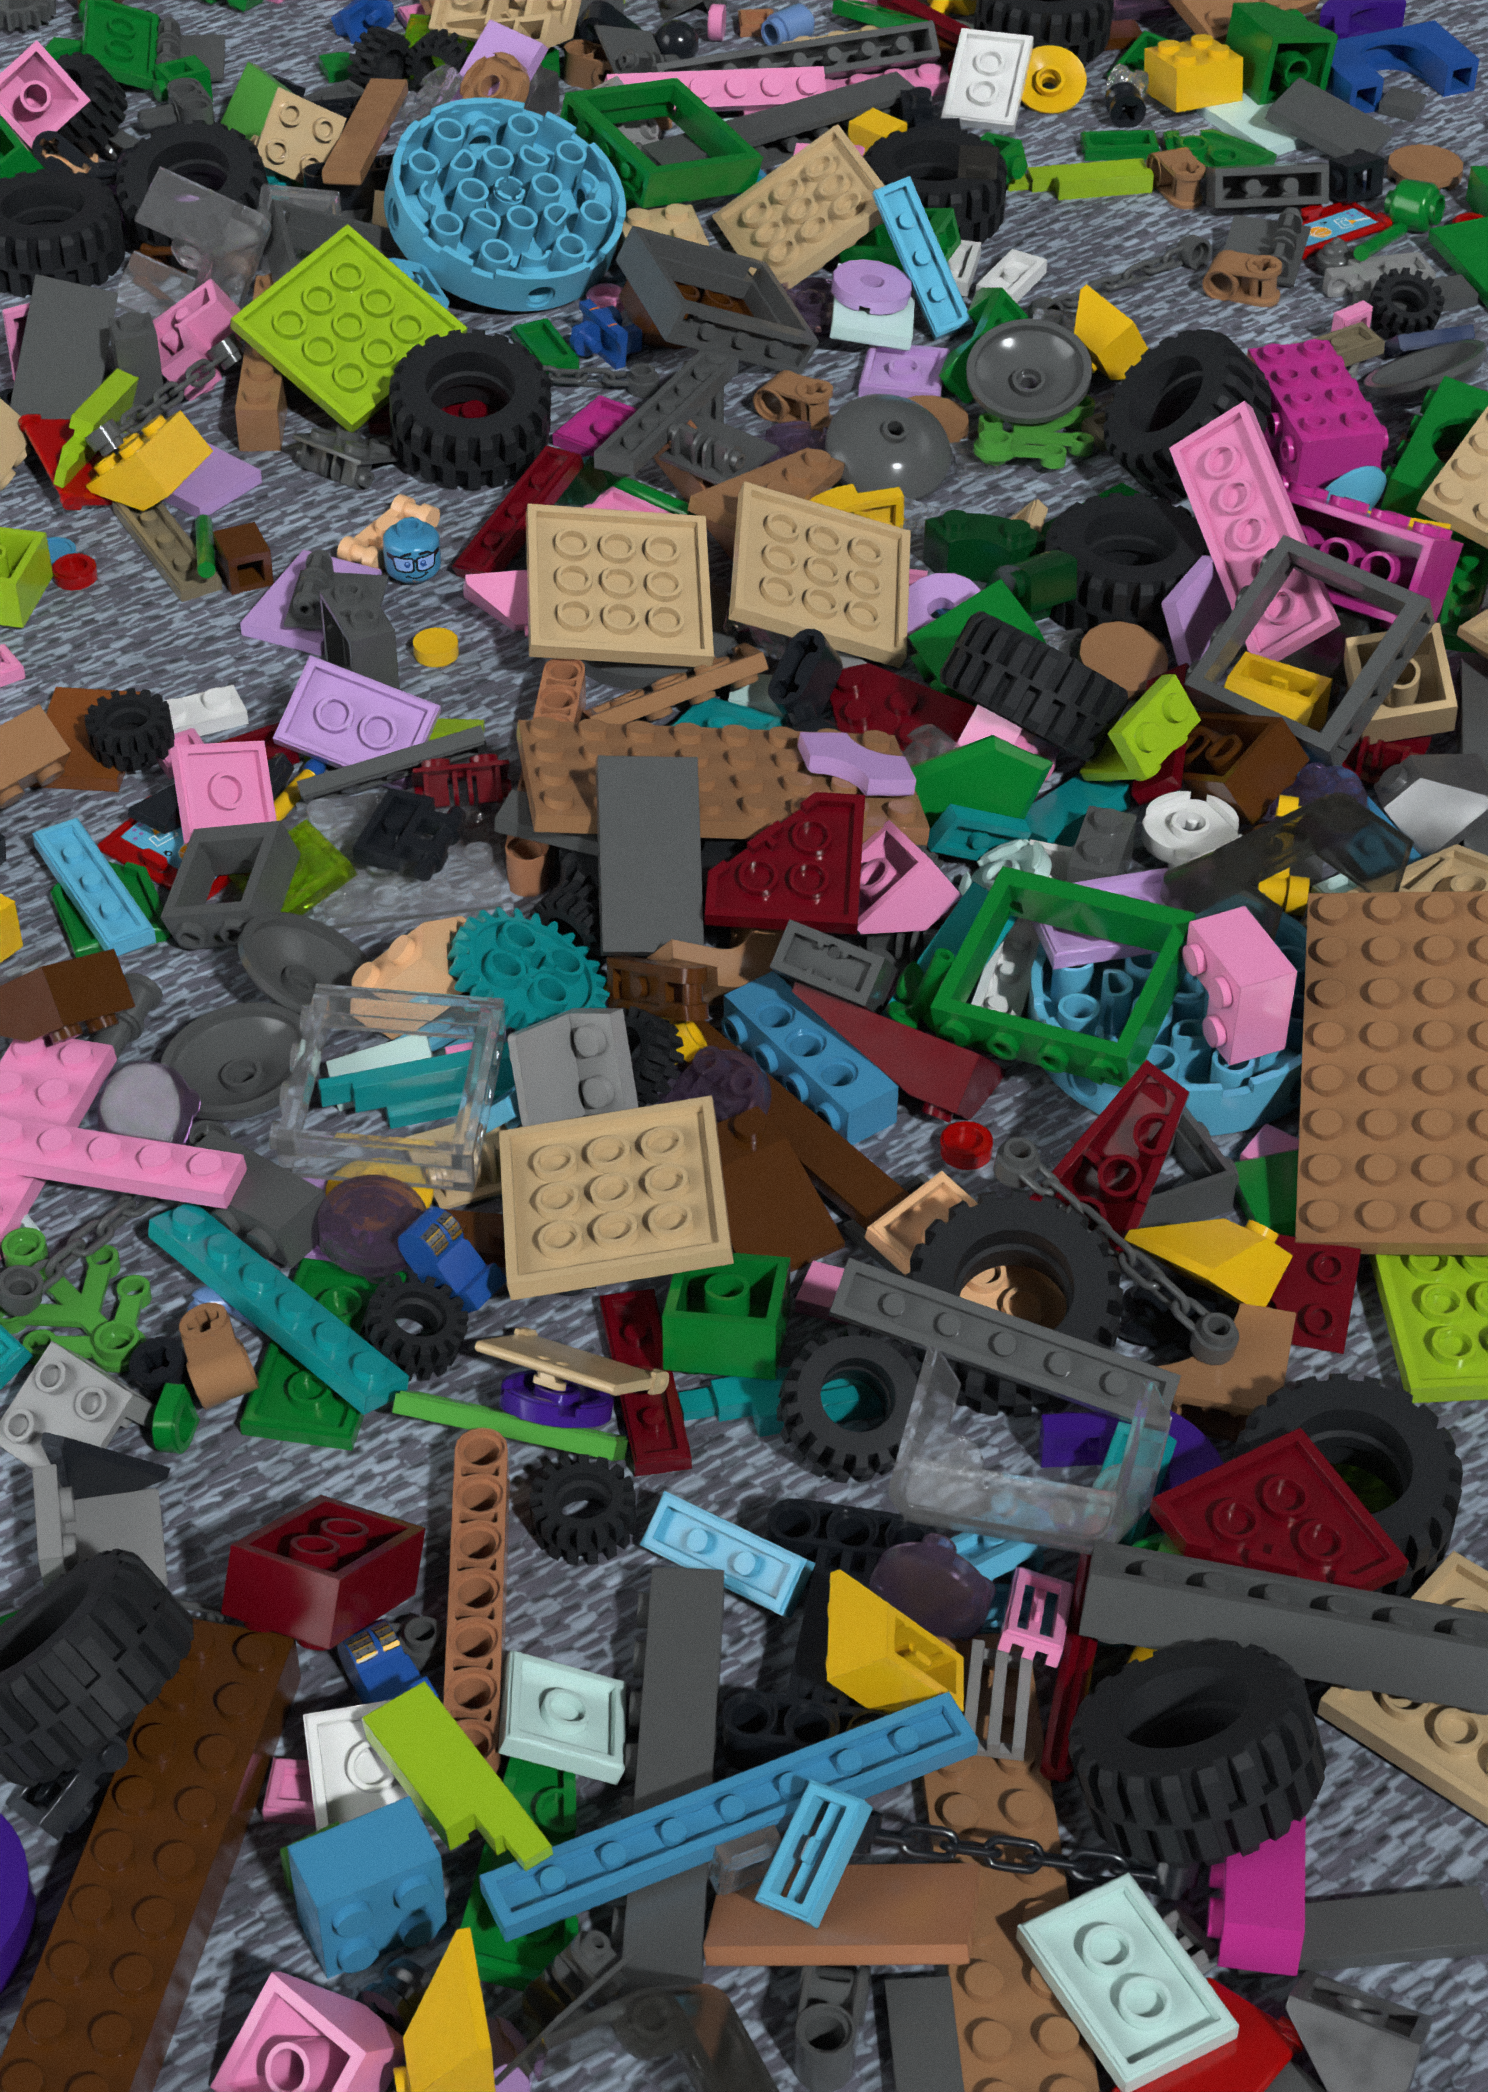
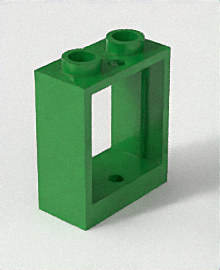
M924 208L945 259L948 262L961 244L954 208ZM884 223L861 237L852 247L838 254V262L840 264L850 260H874L892 265L905 273Z

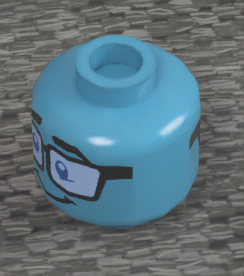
M414 517L403 518L390 526L383 535L384 567L387 573L397 581L406 584L423 583L435 576L441 566L440 536L435 527Z

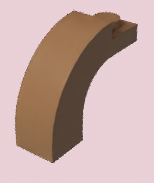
M731 927L728 949L712 948L671 939L646 959L684 965H706L708 982L703 983V1001L708 1002V1006L724 1004L725 994L774 971L770 968V965L785 930Z

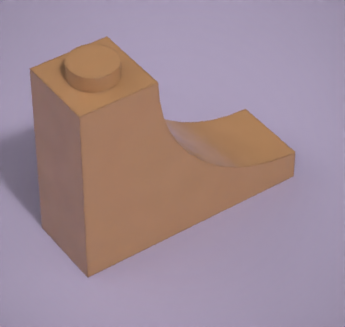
M1240 1303L1234 1319L1239 1332V1341L1235 1353L1229 1362L1222 1365H1209L1193 1356L1176 1363L1156 1366L1181 1375L1170 1410L1189 1421L1206 1437L1237 1442L1239 1432L1245 1429L1246 1419L1254 1408L1262 1404L1266 1406L1267 1396L1284 1387L1296 1313Z

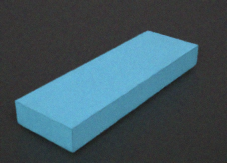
M664 1491L640 1543L641 1546L687 1569L724 1570L725 1588L790 1619L816 1564Z

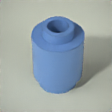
M797 3L769 15L761 26L764 42L771 46L781 44V42L793 41L799 36L811 37L814 32L815 23L813 14L804 5Z

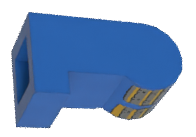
M429 1207L398 1238V1247L402 1256L413 1272L418 1273V1279L421 1283L425 1282L427 1275L436 1278L433 1287L439 1290L446 1283L453 1289L449 1299L460 1296L464 1302L461 1311H468L470 1313L479 1310L507 1281L506 1276L495 1262L488 1265L485 1264L468 1239L465 1240L458 1221L442 1208Z
M380 1619L364 1627L337 1645L343 1668L363 1704L395 1699L424 1681L439 1698L427 1676L422 1678L409 1655L404 1653L396 1633L385 1619Z

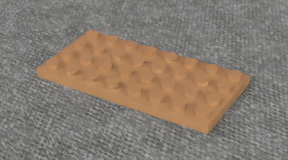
M550 717L518 720L516 738L534 832L597 834L596 758L598 755L698 757L700 838L752 839L778 820L781 823L799 810L800 803L814 792L864 794L857 786L844 779L826 774L810 773L798 749L800 732L805 731H795L788 727L778 726L770 730H756L732 724L726 725L723 728H707L693 723L658 726L646 721H632L628 724H609L598 719H584L580 722H560ZM824 728V729H820V730L817 731V732L842 733V732H840V731H838V730L830 729V728ZM877 730L866 731L863 734L847 733L854 742L869 750L887 755L902 756L895 735H888ZM916 791L911 796H865L863 843L882 829L883 825L890 820L915 845L927 846L930 827Z
M1488 891L1308 893L1295 1237L1297 1238L1295 1243L1348 1246L1361 1249V1254L1488 1255Z

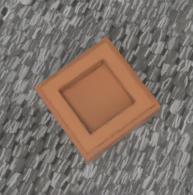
M773 9L738 10L740 37H762V23L766 21L769 15L774 13Z

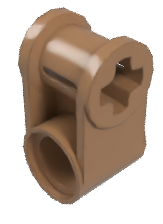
M582 39L571 40L565 44L564 82L566 84L592 89L605 82L607 74H614L602 45Z
M1182 147L1148 155L1146 166L1151 168L1154 174L1153 187L1172 206L1187 210L1202 205L1203 197L1200 193L1201 179L1205 177L1206 167L1194 157L1189 148Z
M1223 250L1214 257L1202 282L1203 290L1213 299L1228 300L1257 307L1274 306L1280 301V291L1277 289V276L1282 272V262L1270 255H1253L1233 250Z
M782 370L756 391L753 396L754 408L765 420L778 422L806 433H825L833 419V416L829 413V400L833 396V386L825 380L809 378L790 370Z
M204 1303L189 1310L179 1323V1331L188 1359L186 1363L187 1370L203 1408L208 1410L258 1389L259 1383L249 1356L241 1340L235 1336L230 1316L224 1306L218 1303Z

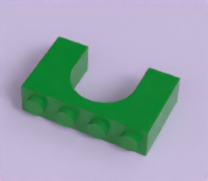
M1447 376L1443 377L1436 391L1428 390L1420 409V413L1424 415L1416 414L1406 436L1410 441L1402 439L1393 460V464L1397 465L1396 468L1389 465L1384 473L1387 479L1384 490L1386 493L1380 510H1389L1411 518L1435 521L1416 511L1422 496L1445 466L1435 453L1458 448L1488 406L1487 391ZM1452 530L1453 532L1451 537L1453 535H1461L1458 532Z

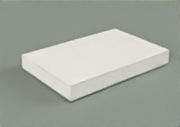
M961 28L941 118H959L961 126L1014 132L1033 50L1034 36Z

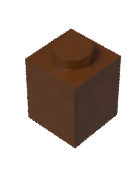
M255 522L212 531L216 566L231 595L274 584L271 551Z

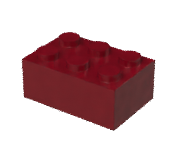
M319 1495L231 1544L221 1614L243 1621V1625L246 1628L256 1632H277L295 1638L300 1646L310 1650H330L416 1594L426 1528Z

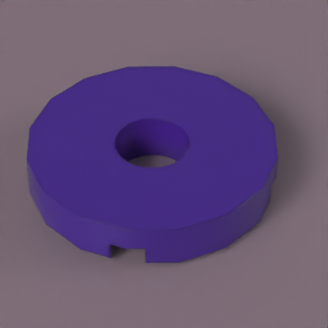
M536 1370L515 1372L502 1379L499 1406L507 1413L522 1420L561 1428H591L602 1426L611 1420L614 1397L611 1398V1395L567 1380H564L567 1383L565 1391L550 1389L532 1382L534 1374L538 1373Z

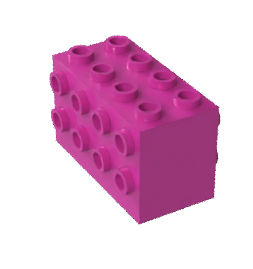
M1310 339L1303 343L1286 345L1268 344L1264 347L1247 350V357L1265 374V378L1270 385L1271 412L1270 415L1265 417L1267 419V427L1264 437L1285 488L1288 489L1289 483L1292 481L1325 489L1334 480L1356 468L1376 466L1382 470V453L1388 448L1387 429L1378 421L1371 403L1365 400L1359 390L1357 380L1350 376L1342 356L1337 355L1329 340Z
M1290 481L1288 489H1285L1309 546L1430 599L1434 620L1437 623L1464 544L1450 539L1452 530L1414 521L1413 527L1409 526L1411 517L1377 508H1372L1371 513H1368L1370 506L1368 503L1333 494L1327 500L1329 491L1312 485ZM1324 583L1333 607L1339 605L1338 613L1364 620V618L1376 621L1377 618L1381 619L1379 626L1388 630L1398 616Z

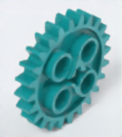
M496 907L492 916L484 909L480 910L476 919L471 916L467 918L463 927L460 926L450 944L452 948L447 955V959L453 963L448 970V974L459 978L454 987L455 990L469 992L470 996L465 1004L471 1007L481 1006L484 1011L480 1019L483 1021L493 1017L499 1020L498 1031L502 1033L509 1026L518 1031L573 1008H607L605 1002L610 995L609 992L603 989L607 983V977L596 974L601 963L585 958L590 948L588 946L576 947L573 945L572 942L575 934L567 933L562 936L557 932L558 923L555 921L551 922L548 926L542 925L538 913H534L531 919L528 920L524 918L519 908H515L510 917L501 907Z

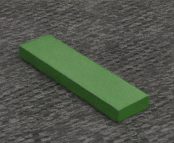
M404 1390L396 1393L392 1413L469 1430L489 1428L501 1433L505 1438L578 1454H589V1456L597 1458L601 1456L610 1461L624 1460L629 1442L626 1436L590 1428H561L541 1425L522 1420L502 1409L415 1390Z

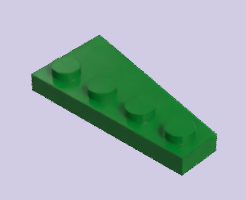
M510 1756L503 1783L552 1847L574 1839L577 1829L576 1774ZM485 1841L460 1929L468 1927L471 1929L479 1980L523 1992L525 1987L534 1981L542 1973L543 1969L578 1934V1917L576 1915L505 1943L480 1890L479 1875L517 1860L508 1849L497 1856Z

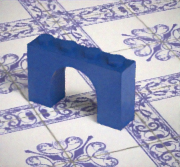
M1435 20L1339 39L1336 43L1325 91L1364 113L1375 112L1379 110L1384 78L1376 71L1398 70L1414 74L1423 79L1442 97L1474 91L1480 59Z

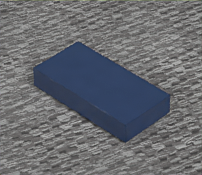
M1470 324L1397 335L1385 342L1384 355L1388 358L1400 357L1443 343L1475 339L1474 326Z

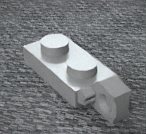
M1420 252L1369 257L1365 261L1348 259L1347 266L1325 269L1322 290L1327 297H1343L1350 293L1353 294V292L1373 289L1380 276L1384 272L1388 275L1390 269L1397 268L1399 274L1403 267L1410 268L1411 275H1415L1416 270L1422 271L1421 278L1424 280L1429 276L1434 279L1436 272Z

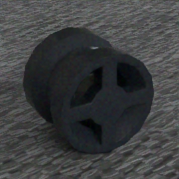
M1119 82L1107 90L1104 104L1112 123L1118 128L1138 126L1146 115V106L1138 88L1130 82Z
M164 1336L151 1338L140 1344L132 1353L129 1360V1371L137 1385L141 1386L144 1396L156 1405L165 1383L185 1385L190 1396L195 1391L186 1366L188 1362L186 1354L178 1341Z
M398 1958L393 1960L384 1969L381 1975L382 1981L367 1985L358 1993L356 2001L365 2004L404 2037L432 1978L417 1963L409 1959Z

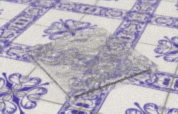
M466 781L458 782L460 807L467 814L466 820L463 823L464 833L460 840L447 850L449 856L443 869L440 872L434 873L429 881H421L415 877L413 870L417 862L407 860L400 873L354 863L353 846L386 792L364 793L356 796L331 799L320 798L311 801L309 804L304 802L296 803L314 920L331 927L345 937L415 929L423 922L463 916L466 919L471 916L476 919L480 910L483 909L492 916L496 907H501L510 917L513 912V900L498 834L495 832L491 804L479 805L476 781L472 782L474 806H469ZM448 784L450 807L454 806L452 784ZM414 787L401 791L414 793ZM450 807L435 809V811L447 813ZM423 833L421 839L431 840L433 835Z

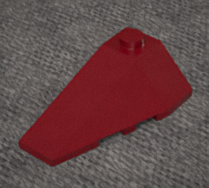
M795 982L792 992L904 1091L925 1102L921 1112L948 1123H951L954 1114L971 1120L1006 1074V1069L980 1054Z
M1147 1059L1052 1171L1064 1187L1075 1195L1080 1202L1092 1207L1123 1239L1129 1230L1138 1229L1190 1096L1189 1091ZM1034 1192L1029 1199L1041 1202L1043 1196ZM1059 1192L1055 1195L1067 1207L1071 1204ZM1084 1212L1083 1214L1089 1218L1088 1229L1092 1232L1098 1224ZM1108 1240L1109 1244L1119 1253L1124 1251L1113 1240Z

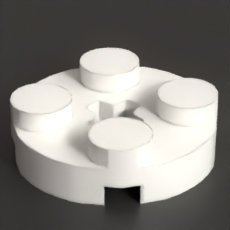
M1177 791L1154 799L1146 808V815L1142 821L1141 841L1146 849L1156 858L1167 862L1169 869L1174 873L1186 875L1193 873L1197 868L1212 866L1233 857L1237 851L1239 817L1235 810L1225 801L1207 794L1206 801L1190 799L1191 791Z

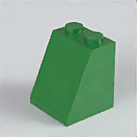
M1244 2L1233 4L1225 45H1228L1232 51L1243 57V90L1259 106L1275 103L1299 77L1325 91L1338 35L1267 2Z
M999 579L908 636L916 651V654L911 656L910 659L923 680L929 677L933 678V681L928 683L931 689L977 707L979 705L940 682L942 666L967 620L978 611L994 616L1046 643L1039 628L1002 579Z

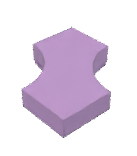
M800 732L798 749L810 773L826 774L844 779L857 786L865 796L914 795L916 778L905 756H893L869 750L854 742L847 733Z

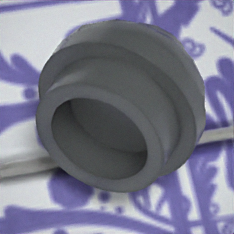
M1336 237L1318 251L1315 264L1318 267L1319 273L1325 276L1326 268L1347 266L1348 259H1355L1352 249L1347 246L1346 242Z

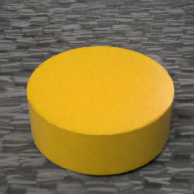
M440 627L420 631L413 639L415 660L427 667H443L453 663L459 656L457 635L449 629Z

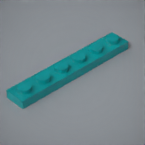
M186 1203L149 1219L148 1237L363 1415L395 1400L396 1393L408 1389L409 1375L198 1204Z

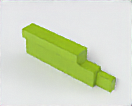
M1143 158L1027 167V173L1021 179H1014L1006 187L1008 191L1031 190L1032 193L1054 191L1058 200L1152 193L1154 174L1151 168H1147Z
M117 368L72 414L69 428L75 430L74 435L62 447L54 485L64 488L98 452L92 450L84 439L112 418L118 427L121 426V415L133 405L139 380L138 377Z
M425 1681L362 1717L366 1739L450 1851L469 1840V1833L477 1829L497 1856L508 1849L525 1872L553 1855L552 1845Z

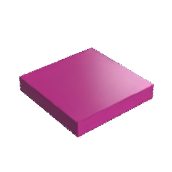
M599 395L552 434L553 446L594 460V451L638 409Z

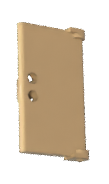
M527 1327L515 1328L514 1335L478 1340L475 1344V1350L538 1371L537 1374H534L532 1382L557 1391L566 1390L567 1383L564 1380L614 1396L648 1390L650 1395L663 1393L669 1383V1374L666 1371L654 1369L652 1372L539 1337L536 1330Z

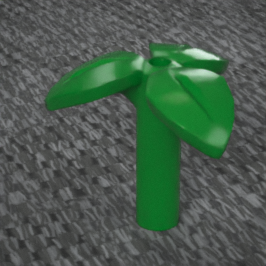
M938 948L925 974L915 961L911 962L901 973L896 986V994L903 1003L895 1001L889 1003L885 1008L888 1015L896 1022L917 1029L919 1019H923L925 1024L932 1031H935L930 1006L955 959L954 954L948 949Z

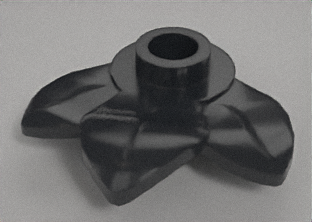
M1190 1284L1180 1289L1187 1297L1195 1299L1210 1313H1219L1217 1311L1218 1298L1212 1290L1198 1284ZM1141 1286L1135 1288L1131 1293L1132 1302L1140 1314L1119 1327L1118 1335L1127 1340L1148 1346H1160L1174 1342L1175 1346L1180 1350L1191 1352L1190 1339L1192 1332L1178 1321L1172 1314V1311L1156 1298L1150 1290H1146ZM1164 1286L1160 1289L1171 1300L1174 1301L1177 1298ZM1191 1307L1189 1312L1186 1314V1316L1195 1324L1200 1318H1202V1316H1200Z

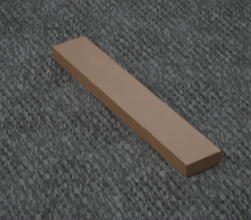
M370 79L322 169L323 183L360 186L408 94L407 80Z

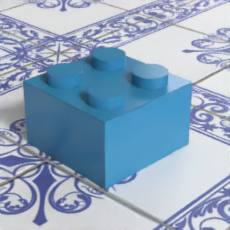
M410 1796L287 1846L298 1919L327 1979L343 1972L357 1973L370 1967L378 1957L403 1946H421L433 1939L438 1931L448 1928L441 1855Z

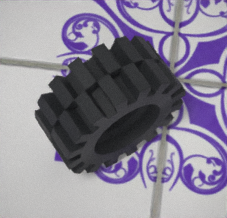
M380 26L375 28L369 27L367 28V33L362 32L359 35L361 42L355 41L353 47L356 49L355 54L350 53L349 60L353 61V64L348 66V72L352 73L349 77L350 81L365 89L371 78L409 79L410 75L407 76L406 69L410 65L405 64V59L409 55L407 52L410 49L409 45L411 43L408 39H405V36Z
M442 28L439 32L437 29H433L429 33L427 32L407 52L409 55L405 59V64L410 65L406 69L407 76L414 75V78L410 81L413 87L419 84L421 89L418 93L424 96L428 92L430 94L429 100L433 101L439 97V101L443 102L471 51L467 52L465 50L469 45L465 40L461 43L457 41L459 37L457 33L453 32L448 36V29ZM432 55L440 58L447 65L450 76L444 75L436 68Z
M1406 267L1402 268L1400 274L1397 268L1390 269L1388 275L1384 272L1379 280L1376 281L1367 302L1373 306L1371 329L1374 332L1381 329L1383 332L1380 337L1384 340H1387L1389 335L1395 337L1401 334L1434 330L1443 311L1445 299L1444 296H1440L1442 289L1439 285L1432 287L1434 283L1432 277L1429 276L1424 280L1421 278L1422 271L1416 270L1415 275H1411L1410 268ZM1392 301L1409 303L1417 312L1404 311L1398 308Z
M127 688L126 695H120L119 691L116 690L110 692L111 699L108 700L106 697L101 696L97 699L98 706L90 705L88 714H85L84 719L90 750L97 763L102 761L103 767L110 769L116 764L117 771H126L127 765H133V770L137 771L142 770L141 763L145 762L149 767L157 764L156 756L164 760L169 755L168 749L170 750L175 745L169 705L167 701H163L162 696L158 693L151 697L150 690L142 689L140 694H136L135 688Z
M568 880L562 881L534 905L529 916L532 917L534 913H538L541 924L548 926L553 921L557 922V932L562 936L567 933H574L575 938L572 944L576 947L588 946L590 950L585 958L587 960L599 961L601 968L607 962V957L613 956H601L599 895L596 897L593 894L595 887L588 883L582 888L581 881L573 880L570 883Z
M630 1006L629 1009L622 1007L630 1056L641 1043L640 1055L633 1067L638 1106L645 1107L646 1102L654 1105L660 1101L657 1092L667 1095L672 1089L667 1083L669 1078L677 1080L680 1075L679 1071L674 1070L675 1063H683L684 1054L676 1051V1049L684 1046L681 1037L676 1036L679 1030L675 1025L670 1024V1021L638 1007Z
M408 1273L404 1283L398 1274L390 1277L388 1285L384 1282L378 1285L375 1294H372L360 1327V1335L363 1336V1339L409 1375V1381H411L414 1372H418L420 1381L430 1380L433 1371L439 1377L446 1372L448 1365L452 1366L468 1329L466 1325L469 1320L468 1311H461L464 1305L461 1297L457 1296L451 1300L449 1299L453 1290L445 1283L439 1290L433 1287L436 1278L428 1275L424 1283H419L418 1273ZM411 1318L425 1324L434 1335L416 1336L399 1327L395 1319Z
M578 1454L579 1464L571 1465L567 1456L559 1459L558 1471L549 1464L542 1469L543 1479L536 1476L532 1483L533 1492H530L532 1534L536 1536V1542L540 1549L544 1550L549 1547V1556L557 1561L563 1553H566L567 1564L578 1566L579 1556H587L588 1565L598 1564V1554L602 1552L607 1560H610L617 1556L616 1545L625 1550L630 1544V1534H635L636 1491H634V1483L630 1476L624 1478V1468L617 1463L609 1470L607 1458L599 1456L596 1464H589V1454ZM577 1501L596 1502L606 1509L601 1514L586 1519L572 1518L561 1512L562 1508Z

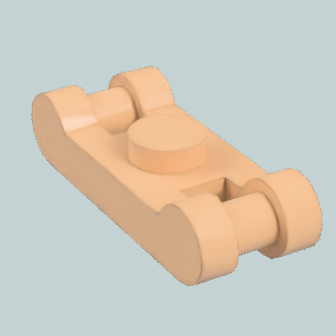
M399 494L394 498L390 509L355 537L346 536L341 540L337 549L338 559L353 563L357 562L361 565L383 570L385 568L383 535L386 530L401 519L408 517L418 518L436 527L440 520V511L429 504L417 505L413 498Z

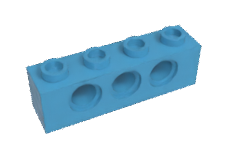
M774 971L724 995V1018L721 1021V1026L725 1037L735 1046L739 1045L753 1058V1061L771 1075L851 1145L897 1122L899 1086L792 992L793 988Z

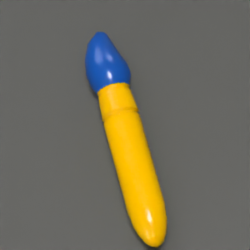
M313 758L307 761L303 771L274 800L277 821H282L302 799L297 781L325 773L328 764Z

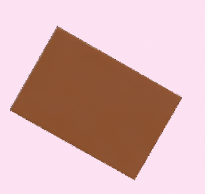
M55 688L46 715L70 748L71 753L63 767L65 772L58 779L45 786H40L36 782L29 787L119 792L126 771H117L116 764L108 769L103 767L102 761L97 763L93 754H91L84 720L91 704L98 706L97 699L101 696L106 697L108 700L111 699L110 692L116 690ZM119 691L120 695H126L127 691Z

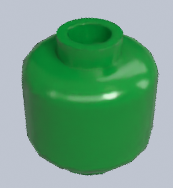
M1413 179L1400 181L1394 190H1390L1387 193L1384 203V211L1389 214L1393 224L1402 222L1408 227V231L1426 233L1433 225L1437 226L1441 222L1445 209V197L1443 194H1440L1439 188L1434 183Z

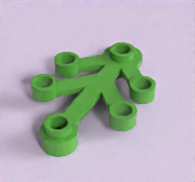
M1085 395L1083 400L1072 411L1060 418L1044 423L1030 425L1006 421L1012 425L1013 433L1011 434L1003 430V419L990 413L981 414L978 422L979 439L974 442L973 452L977 457L981 458L983 463L988 465H1002L1013 457L1039 458L1040 464L1046 468H1063L1067 455V449L1063 446H1068V452L1074 456L1087 457L1093 453L1094 437L1085 432L1059 433L1055 431L1064 427L1081 429L1082 421L1094 415L1095 400Z
M24 1227L13 1230L4 1237L1 1244L7 1268L14 1265L32 1267L37 1262L49 1258L46 1238L41 1231L35 1228ZM104 1245L97 1252L86 1257L88 1271L82 1293L63 1276L46 1291L57 1304H40L28 1315L15 1316L8 1319L3 1317L9 1313L0 1306V1324L10 1334L20 1332L26 1325L82 1328L89 1335L55 1336L53 1332L45 1329L32 1331L23 1340V1346L34 1356L29 1361L30 1364L36 1366L47 1349L33 1350L35 1347L49 1345L51 1341H54L85 1358H91L97 1366L107 1372L119 1373L129 1371V1360L132 1353L140 1344L146 1341L144 1334L138 1330L137 1324L141 1309L150 1304L152 1294L147 1278L141 1275L127 1276L120 1280L117 1285L119 1307L115 1319L108 1321L101 1314L109 1280L116 1276L121 1269L117 1249L111 1245ZM101 1260H110V1262L106 1264H96ZM45 1268L41 1269L39 1273L45 1282L49 1277L45 1275ZM134 1290L142 1291L137 1295H127V1293Z

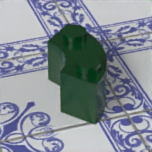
M949 510L942 516L925 520L923 562L934 573H955L971 581L987 583L989 577L997 568L1045 552L1046 538L1030 528L1029 523L1024 520H1011L988 514Z
M1046 551L997 568L989 577L985 588L1002 579L1033 622L1050 617L1052 606L1076 599L1077 559L1064 551Z

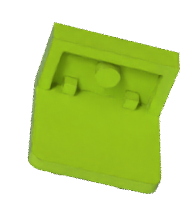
M1176 674L1161 675L1107 733L1110 739L1104 745L1100 755L1089 763L1087 762L1080 770L1085 781H1103L1107 783L1115 780H1147L1159 772L1161 769L1160 764L1173 750L1178 749L1187 741V735L1201 719Z

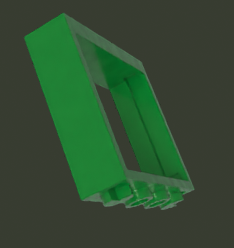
M678 78L565 93L560 118L577 127L575 134L589 145L593 142L598 145L614 166L623 190L642 209L743 193L757 182L763 156ZM668 116L711 158L656 166L613 124Z
M1002 866L930 1006L936 1036L939 1039L953 1042L960 1047L968 1046L991 1052L1004 1060L1017 1059L1039 1065L1053 1073L1066 1072L1088 1078L1099 1085L1107 1083L1123 1088L1145 1062L1185 977L1187 969L1183 962L1182 950L1187 943L1189 922L1196 920V914ZM1009 916L1160 953L1118 1042L966 1003Z

